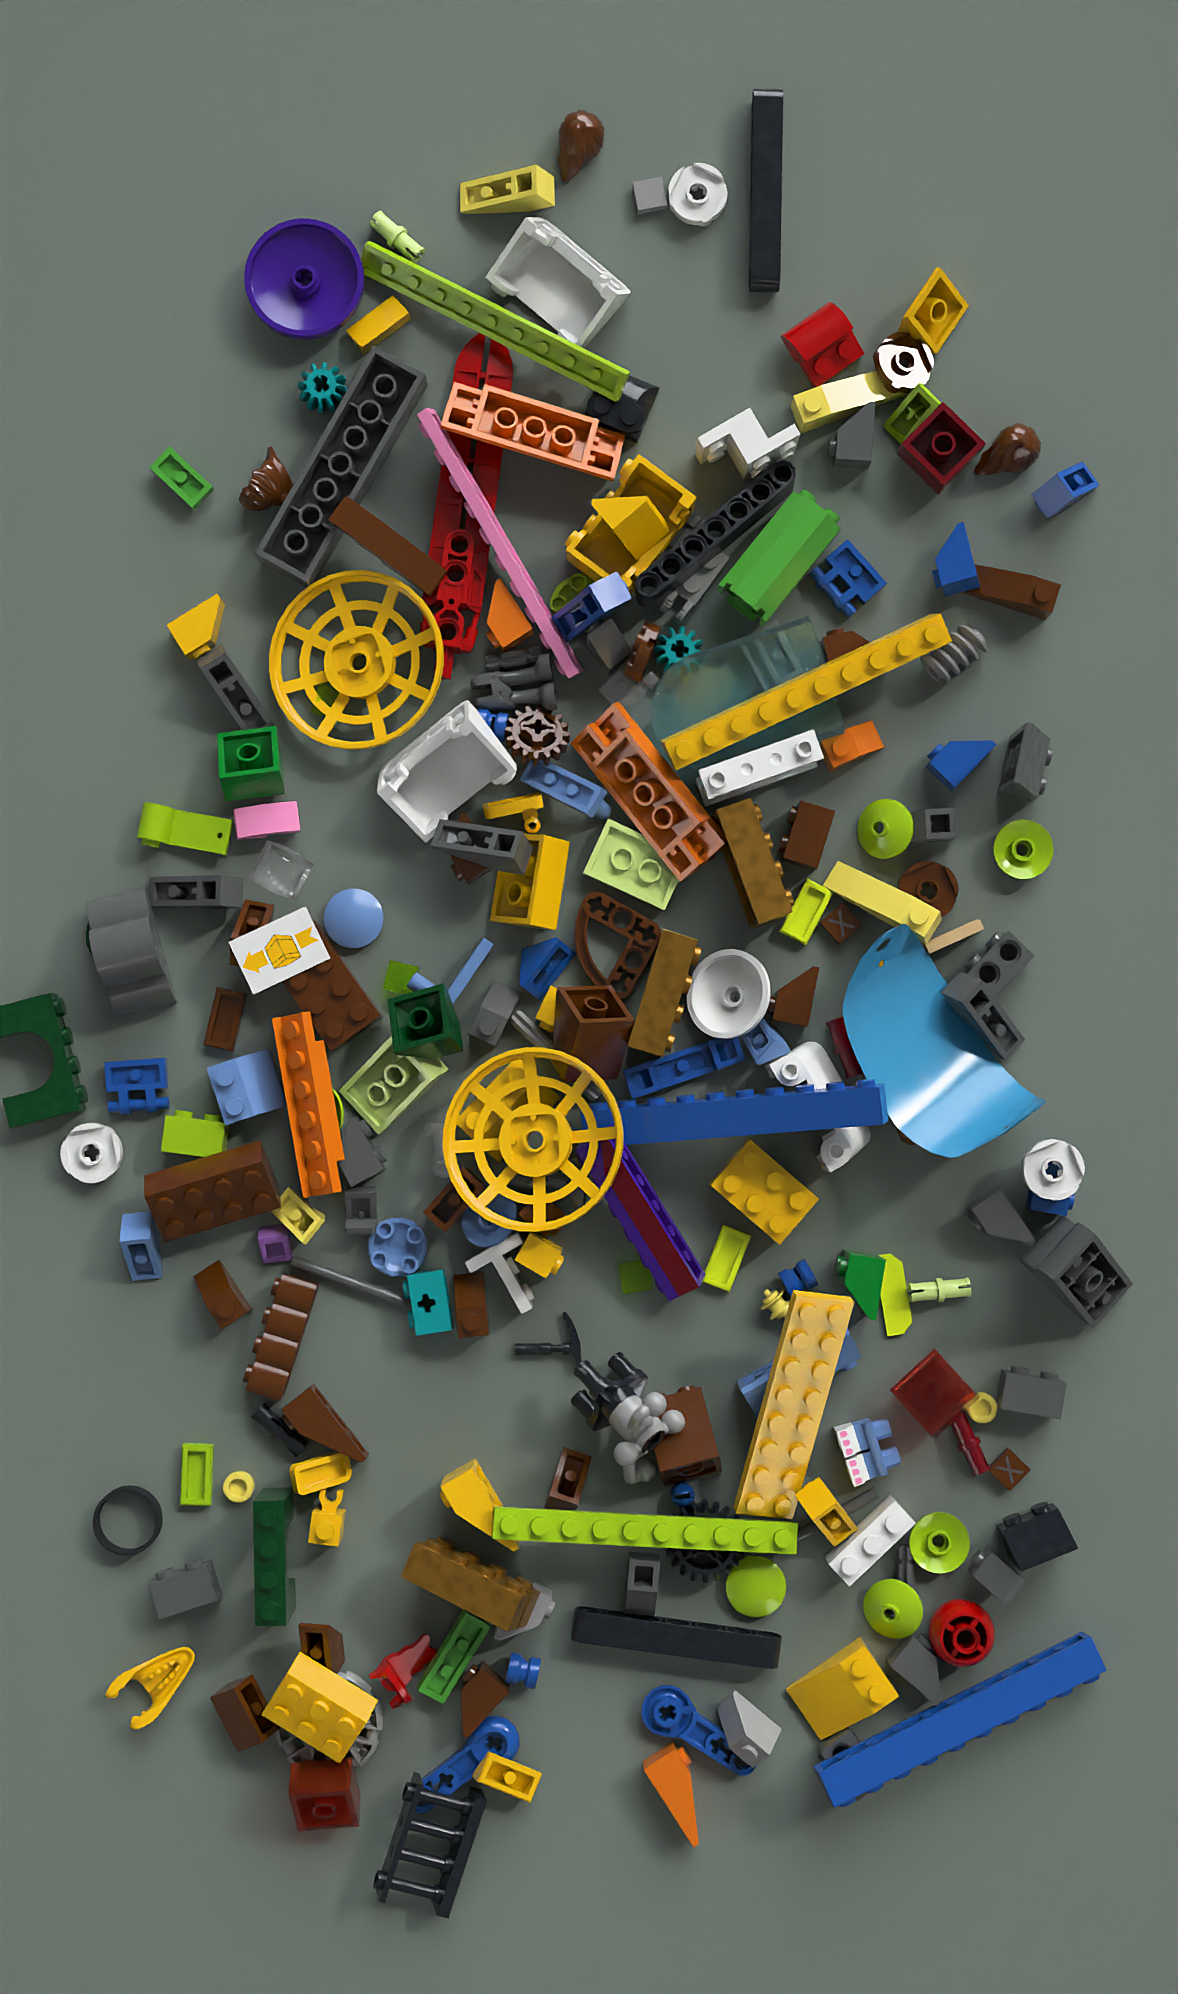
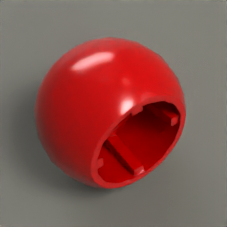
M953 1599L943 1603L934 1611L928 1626V1636L932 1649L941 1660L956 1667H970L982 1662L991 1652L995 1641V1629L990 1615L982 1606L967 1599ZM967 1616L968 1618L967 1620L959 1619L953 1623L950 1622L956 1617ZM978 1622L980 1626L979 1634L975 1629ZM945 1628L948 1629V1636L950 1641L952 1642L951 1644L947 1641L945 1642V1644L943 1642ZM967 1630L971 1632V1637L968 1641L963 1643L957 1641V1636L961 1631Z

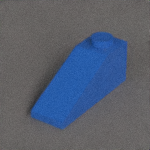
M615 572L586 587L554 614L552 619L567 643L588 630L595 622L603 620L621 608L632 597L627 584L621 579L618 572Z

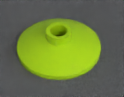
M880 799L869 804L862 812L857 826L858 839L863 849L871 856L881 859H889L901 854L911 842L914 830L912 816L908 809L902 803L892 799ZM880 823H883L884 830L879 833L878 826Z
M1025 819L1015 820L1005 825L998 832L993 845L994 858L999 868L1008 876L1016 879H1030L1043 873L1051 863L1054 852L1053 841L1048 831L1039 823ZM1018 845L1026 848L1024 856L1017 854L1016 848Z
M933 1512L920 1518L913 1526L909 1537V1547L914 1560L920 1567L932 1573L942 1574L957 1569L965 1561L970 1549V1538L966 1527L957 1517L945 1512ZM937 1535L943 1537V1542L940 1545H934L932 1542L933 1538Z
M880 1580L869 1588L864 1597L863 1609L868 1623L875 1631L885 1637L894 1639L908 1637L918 1629L922 1622L923 1605L920 1597L911 1586L900 1580ZM886 1609H891L895 1613V1617L887 1614Z

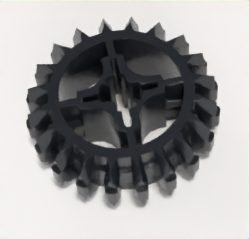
M702 1499V1508H697L694 1500L690 1502L692 1510L689 1512L685 1507H679L682 1516L727 1518L730 1513V1507L725 1506L719 1512L720 1504L716 1500L713 1502L712 1508H708L707 1499ZM737 1514L728 1517L729 1519H739ZM668 1548L666 1555L669 1557L676 1556L671 1561L672 1567L683 1564L679 1571L680 1575L684 1576L691 1570V1581H695L698 1574H702L703 1583H707L708 1574H713L715 1581H719L718 1571L723 1570L724 1574L729 1576L731 1572L727 1565L731 1564L734 1567H738L739 1561L733 1556H744V1552L726 1551L721 1556L718 1550L685 1549L682 1551L678 1548ZM705 1554L714 1562L697 1563L689 1558Z

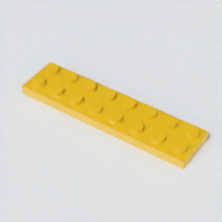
M798 1290L792 1291L733 1508L736 1514L793 1519L798 1503L795 1494L802 1489L854 1306V1301L851 1297Z

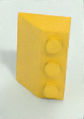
M525 834L533 848L525 874L497 872L490 921L536 929L556 930L570 841L547 835Z
M523 1060L511 1062L486 1089L494 1094L506 1084L525 1078ZM539 1086L541 1104L553 1107L561 1099L552 1088ZM527 1088L512 1092L501 1102L512 1111L528 1104ZM478 1098L459 1115L457 1125L472 1139L474 1138L476 1121L481 1109L485 1105ZM492 1111L486 1123L484 1139L499 1138L504 1120L494 1111ZM500 1150L486 1151L498 1162L503 1158Z

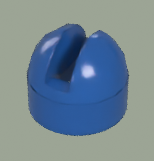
M680 1482L671 1488L670 1496L676 1506L688 1507L690 1502L694 1500L695 1493L690 1484ZM690 1493L691 1497L678 1500L675 1498V1495Z

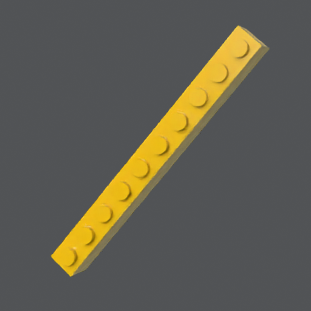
M941 613L930 614L660 740L671 767L678 770L952 642V639Z

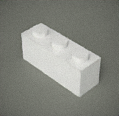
M889 1495L857 1525V1531L835 1546L825 1558L830 1567L850 1587L916 1523L901 1505Z

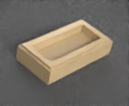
M976 919L931 939L927 945L922 944L928 954H931L980 932L984 927L981 921Z

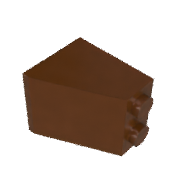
M612 985L557 987L553 1050L564 1052L581 1060L591 1067L603 1080L618 1079L635 1023L634 1018ZM552 1060V1064L563 1082H576L582 1073L573 1066L561 1061Z
M685 1386L678 1389L677 1393L667 1396L664 1393H660L667 1402L664 1413L671 1409L678 1410L685 1418L684 1428L679 1433L665 1434L660 1444L654 1448L664 1487L722 1472L721 1461L701 1387Z

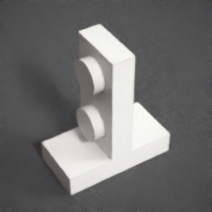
M517 1231L508 1236L502 1243L489 1247L466 1260L465 1264L470 1273L492 1261L521 1314L532 1309L533 1304L531 1300L535 1299L528 1284L524 1283L521 1285L516 1274L520 1270L512 1257L506 1258L504 1255L524 1243L521 1234Z

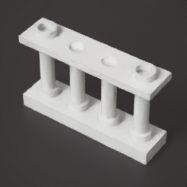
M813 729L698 770L700 777L695 778L706 808L813 770L818 767L816 761L824 759Z

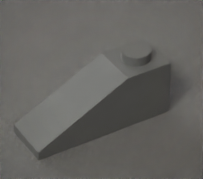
M222 644L196 660L201 671L242 730L274 726L269 715Z
M439 819L430 845L438 851L496 871L521 875L525 874L533 849L523 831Z
M225 875L150 877L149 898L151 906L214 909L243 908V878Z
M960 972L941 992L953 1010L1001 1059L1006 1061L1025 1040L982 980Z

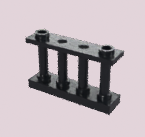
M414 1772L411 1782L407 1781L402 1793L404 1803L382 1870H377L375 1874L373 1889L376 1890L378 1900L382 1903H385L389 1889L431 1899L437 1916L449 1919L487 1799L482 1789L470 1787L468 1796H464L463 1799L423 1789L424 1784L420 1773ZM418 1801L459 1811L461 1817L458 1826L454 1825L451 1828L413 1818ZM408 1831L450 1840L452 1845L449 1854L441 1857L404 1848ZM399 1860L439 1869L442 1874L439 1884L430 1886L394 1877Z

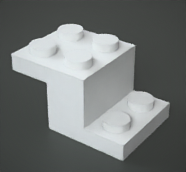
M748 408L698 437L695 456L700 464L706 461L713 463L725 455L724 451L727 450L742 478L745 480L752 476L755 479L776 461H788L794 456L793 452L797 447L800 432L795 424L774 436L767 438L752 410Z

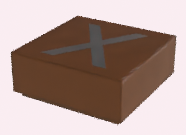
M841 903L820 922L822 927L838 945L862 926L844 903Z
M1008 1447L990 1464L991 1469H989L1009 1491L1031 1470Z

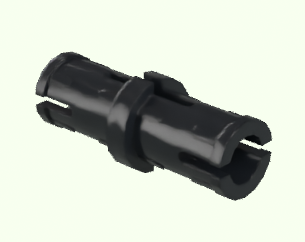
M265 1402L251 1417L271 1434L270 1438L275 1441L277 1439L295 1457L309 1443L295 1430H291L284 1420L271 1410Z

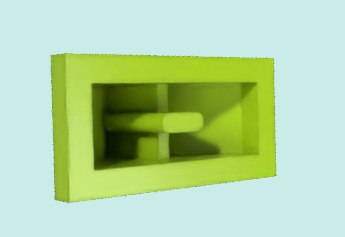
M919 382L883 424V427L901 444L941 402Z

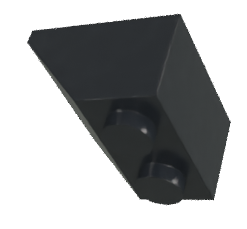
M1041 1502L1035 1504L1030 1508V1512L1023 1515L1019 1513L1010 1514L1002 1519L1003 1523L997 1525L1010 1560L1021 1572L1078 1549L1064 1518L1053 1503Z

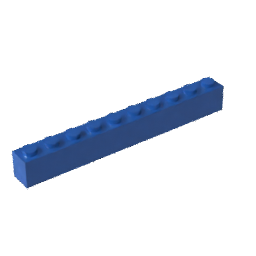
M875 1079L856 1081L857 1086H845L844 1082L826 1083V1088L814 1089V1084L795 1086L796 1091L784 1092V1087L766 1088L763 1094H754L753 1089L735 1091L736 1096L724 1097V1092L707 1093L705 1099H695L694 1094L676 1096V1101L665 1102V1097L647 1099V1104H636L635 1099L618 1101V1108L621 1113L624 1130L623 1140L626 1145L883 1125L888 1121L884 1083L875 1084ZM607 1102L589 1104L597 1122V1128H604L614 1124ZM580 1112L582 1130H588L585 1116Z
M1080 1632L940 1702L937 1706L934 1705L814 1765V1770L827 1799L834 1808L837 1806H849L856 1801L857 1796L865 1792L868 1794L874 1793L884 1786L883 1783L893 1778L899 1780L908 1776L911 1773L910 1769L920 1764L927 1766L938 1760V1755L946 1751L955 1752L965 1746L966 1741L974 1737L979 1739L992 1733V1728L1000 1724H1011L1019 1719L1020 1714L1028 1710L1036 1711L1046 1705L1045 1701L1055 1696L1061 1698L1073 1692L1072 1688L1081 1683L1090 1684L1100 1678L1099 1674L1107 1670L1092 1637L1084 1632Z

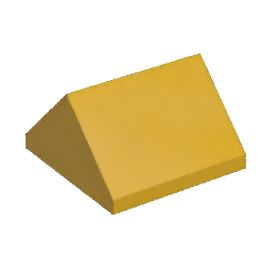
M936 267L903 316L898 328L900 332L911 333L909 336L915 340L919 338L923 340L931 353L934 354L938 353L969 307L941 268Z
M648 496L592 499L591 505L636 560L670 531V526Z

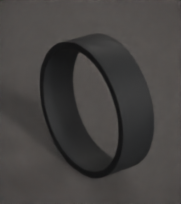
M132 1485L122 1486L108 1493L98 1503L93 1515V1529L99 1543L106 1550L122 1556L135 1555L148 1548L159 1535L163 1522L160 1504L153 1494L144 1488ZM121 1492L136 1493L145 1498L152 1506L156 1517V1527L152 1538L145 1545L132 1549L121 1548L110 1542L104 1535L100 1524V1513L105 1501L114 1494Z

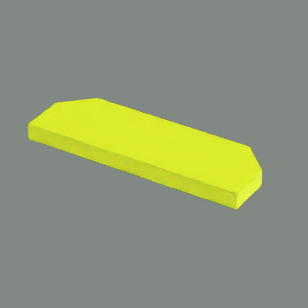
M890 1253L882 1254L879 1256L886 1259L880 1298L888 1337L904 1334L912 1323L903 1263Z

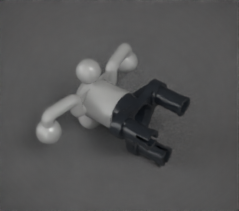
M622 1352L614 1354L608 1361V1367L621 1379L617 1381H611L606 1377L603 1378L588 1360L581 1362L579 1365L586 1373L576 1367L573 1374L590 1391L589 1394L585 1389L578 1391L571 1399L572 1405L586 1418L587 1425L593 1431L612 1426L625 1440L615 1447L613 1453L616 1462L623 1466V1477L626 1483L635 1484L638 1481L647 1482L652 1480L657 1472L654 1461L650 1458L640 1457L656 1448L663 1440L665 1434L679 1433L685 1425L683 1414L673 1409L664 1413L667 1402L665 1397L659 1392L648 1393L643 1400L640 1398L648 1376L641 1369H636Z

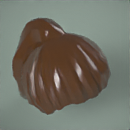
M578 110L577 112L567 114L558 132L561 152L558 164L561 169V178L565 182L575 177L582 168V165L597 156L603 147L604 127L602 122L596 115L585 110Z
M1017 423L1001 430L995 441L992 442V446L981 454L980 461L974 469L975 474L987 476L996 474L999 471L1019 473L1031 467L1036 462V459L1039 458V453L1041 452V442L1034 429Z
M272 446L268 447L266 459L261 467L252 472L249 485L243 487L240 493L239 501L248 510L263 511L272 506H282L293 486L290 475L277 458Z

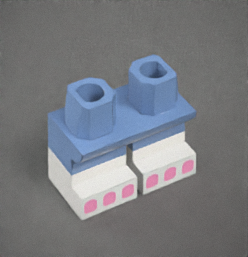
M864 1418L833 1427L850 1481L854 1487L864 1484L869 1479L888 1475L887 1469L902 1463L896 1446L880 1450L878 1440L893 1436L887 1419L870 1421L869 1418Z

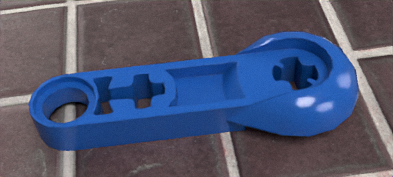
M660 1685L646 1695L642 1704V1718L650 1731L664 1737L681 1738L738 1775L746 1776L755 1770L756 1766L754 1768L750 1765L745 1767L737 1766L734 1763L737 1754L731 1749L727 1759L725 1758L727 1756L726 1750L719 1746L715 1750L713 1749L711 1740H718L720 1737H722L723 1745L729 1749L723 1728L699 1714L688 1695L680 1688L673 1685ZM669 1705H672L671 1708L674 1714L672 1716L666 1714L665 1717H662L660 1708L662 1706L667 1708Z
M487 1716L467 1738L462 1748L421 1778L424 1784L423 1789L435 1791L433 1786L440 1781L441 1773L443 1772L445 1775L451 1773L453 1775L451 1784L443 1782L438 1786L437 1792L446 1795L452 1794L473 1778L472 1775L488 1751L512 1760L520 1746L516 1727L506 1718ZM492 1735L493 1738L499 1736L501 1738L500 1747L497 1748L495 1745L489 1747L487 1745L489 1743L488 1736ZM429 1803L425 1805L417 1804L415 1812L426 1813L436 1805Z

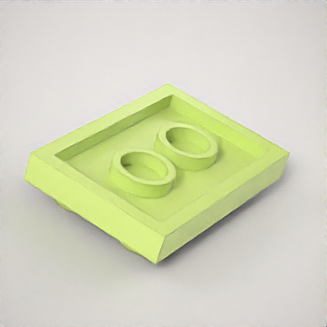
M610 819L607 820L583 872L584 875L665 911L678 883L676 876L641 833Z

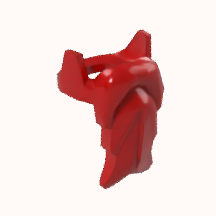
M426 1633L422 1634L413 1644L406 1645L397 1653L393 1652L384 1657L378 1667L369 1674L370 1679L378 1678L384 1688L397 1693L389 1702L392 1709L408 1704L413 1700L406 1685L412 1680L414 1674L422 1670L424 1664L434 1658L438 1649L430 1646V1637Z

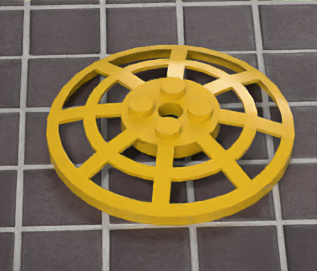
M350 570L331 574L312 583L300 592L287 606L279 619L272 636L269 651V675L272 690L286 717L301 732L315 741L333 748L346 750L370 749L384 745L399 738L414 727L433 702L441 683L444 667V647L441 632L433 613L424 600L409 586L396 578L380 572L367 570ZM350 582H372L388 586L382 604L368 600L347 602L341 585ZM330 590L336 606L320 616L310 630L293 623L297 615L310 601L321 593ZM399 592L407 596L420 609L430 626L429 629L415 635L408 622L398 612L393 610ZM369 610L378 612L372 628L356 626L351 612ZM340 616L344 630L339 632L331 641L319 636L328 623ZM389 618L400 626L406 635V640L391 645L388 639L382 635ZM287 634H290L304 641L299 659L301 677L283 682L282 652ZM434 640L436 647V669L434 680L429 690L416 684L420 670L419 647ZM314 646L325 652L324 670L310 675V656ZM411 651L410 676L408 679H405L394 673L396 657ZM359 655H365L367 659L366 666L361 670H355L353 667L354 659ZM330 682L340 692L332 707H329L320 698L314 686ZM388 684L402 690L393 703L381 710L377 694L382 692ZM305 689L311 702L326 715L317 730L309 726L298 715L290 703L287 694ZM410 694L424 701L420 709L408 722L396 731L389 734L386 733L384 718L397 711L406 702ZM350 698L366 699L369 715L353 716L343 714V711ZM337 721L352 725L372 723L375 739L350 742L337 740L328 735Z
M525 1047L492 1057L477 1067L463 1081L447 1110L443 1127L442 1147L445 1166L451 1182L460 1197L473 1211L487 1221L503 1228L521 1232H542L558 1229L573 1223L587 1214L602 1200L611 1187L620 1167L624 1130L621 1113L615 1097L605 1081L591 1067L581 1060L558 1050L544 1047ZM535 1058L561 1061L575 1067L582 1073L574 1085L570 1087L559 1080L538 1076ZM523 1059L525 1078L506 1084L494 1094L490 1093L479 1083L485 1076L497 1068ZM591 1081L599 1088L608 1103L614 1121V1126L597 1128L594 1114L586 1100L581 1096ZM539 1086L557 1089L566 1094V1096L554 1109L548 1105L541 1104ZM527 1088L528 1104L512 1111L501 1102L512 1092ZM472 1093L485 1104L476 1121L473 1140L455 1141L459 1114L465 1100ZM575 1103L585 1116L588 1130L572 1131L565 1118ZM494 1111L504 1120L499 1138L484 1139L486 1123L490 1114ZM534 1132H540L543 1136V1143L537 1149H532L528 1142L530 1135ZM615 1139L612 1165L605 1181L598 1188L587 1178L596 1160L598 1141ZM589 1142L587 1158L583 1167L579 1170L568 1160L572 1146L575 1143ZM500 1150L508 1166L498 1177L490 1169L484 1151ZM474 1152L479 1170L490 1184L478 1198L470 1191L461 1175L456 1153ZM560 1169L572 1180L560 1190L546 1194V1176ZM518 1173L533 1177V1195L518 1193L509 1189L507 1185ZM578 1187L591 1198L585 1205L573 1213L557 1220L546 1222V1203L562 1199ZM499 1193L515 1202L533 1205V1223L507 1219L494 1213L487 1206Z

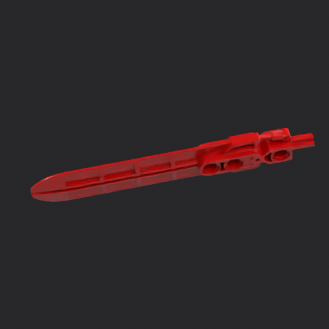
M478 333L470 339L458 356L452 387L454 382L479 389L480 379H483L486 385L511 392L513 366L509 350L503 344L491 339L487 371L482 372L486 336ZM447 431L467 467L468 465H474L472 476L495 514L503 448L477 440L475 458L470 457L472 438ZM441 465L429 557L447 570L448 573L431 596L424 592L422 599L429 608L438 605V608H442L434 614L440 632L445 629H452L456 632V636L453 639H442L444 667L441 680H451L454 654L471 653L474 649L478 634L476 627L482 613L490 544L487 545L480 535L479 529L482 527L476 517L473 519L467 512L465 530L460 529L462 509L465 508L464 503L466 501L462 492H457L449 480L451 473L446 465ZM462 542L468 546L466 551L462 553L452 550L456 543ZM454 571H459L464 575L463 579L458 582L449 580L448 576ZM468 609L474 616L471 626L467 627L465 632V619L461 611H467ZM424 615L423 622H420V633L430 628ZM434 640L423 645L425 648H431L432 651H436Z

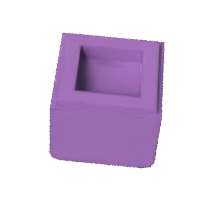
M284 1224L262 1226L259 1228L258 1243L263 1264L293 1259L290 1230Z

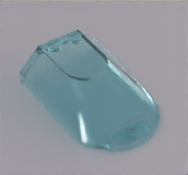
M810 615L693 653L672 665L662 676L652 698L651 719L658 741L660 742V740L825 664L824 653ZM837 696L832 697L687 766L698 771L813 729L818 741L843 734L846 730Z

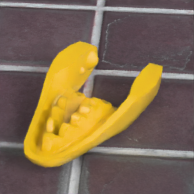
M180 1647L161 1654L119 1675L110 1684L105 1696L108 1699L116 1698L119 1690L124 1689L130 1680H137L151 1696L152 1704L146 1711H142L140 1716L132 1717L129 1726L132 1730L145 1727L153 1722L164 1709L193 1665L195 1654L189 1647Z

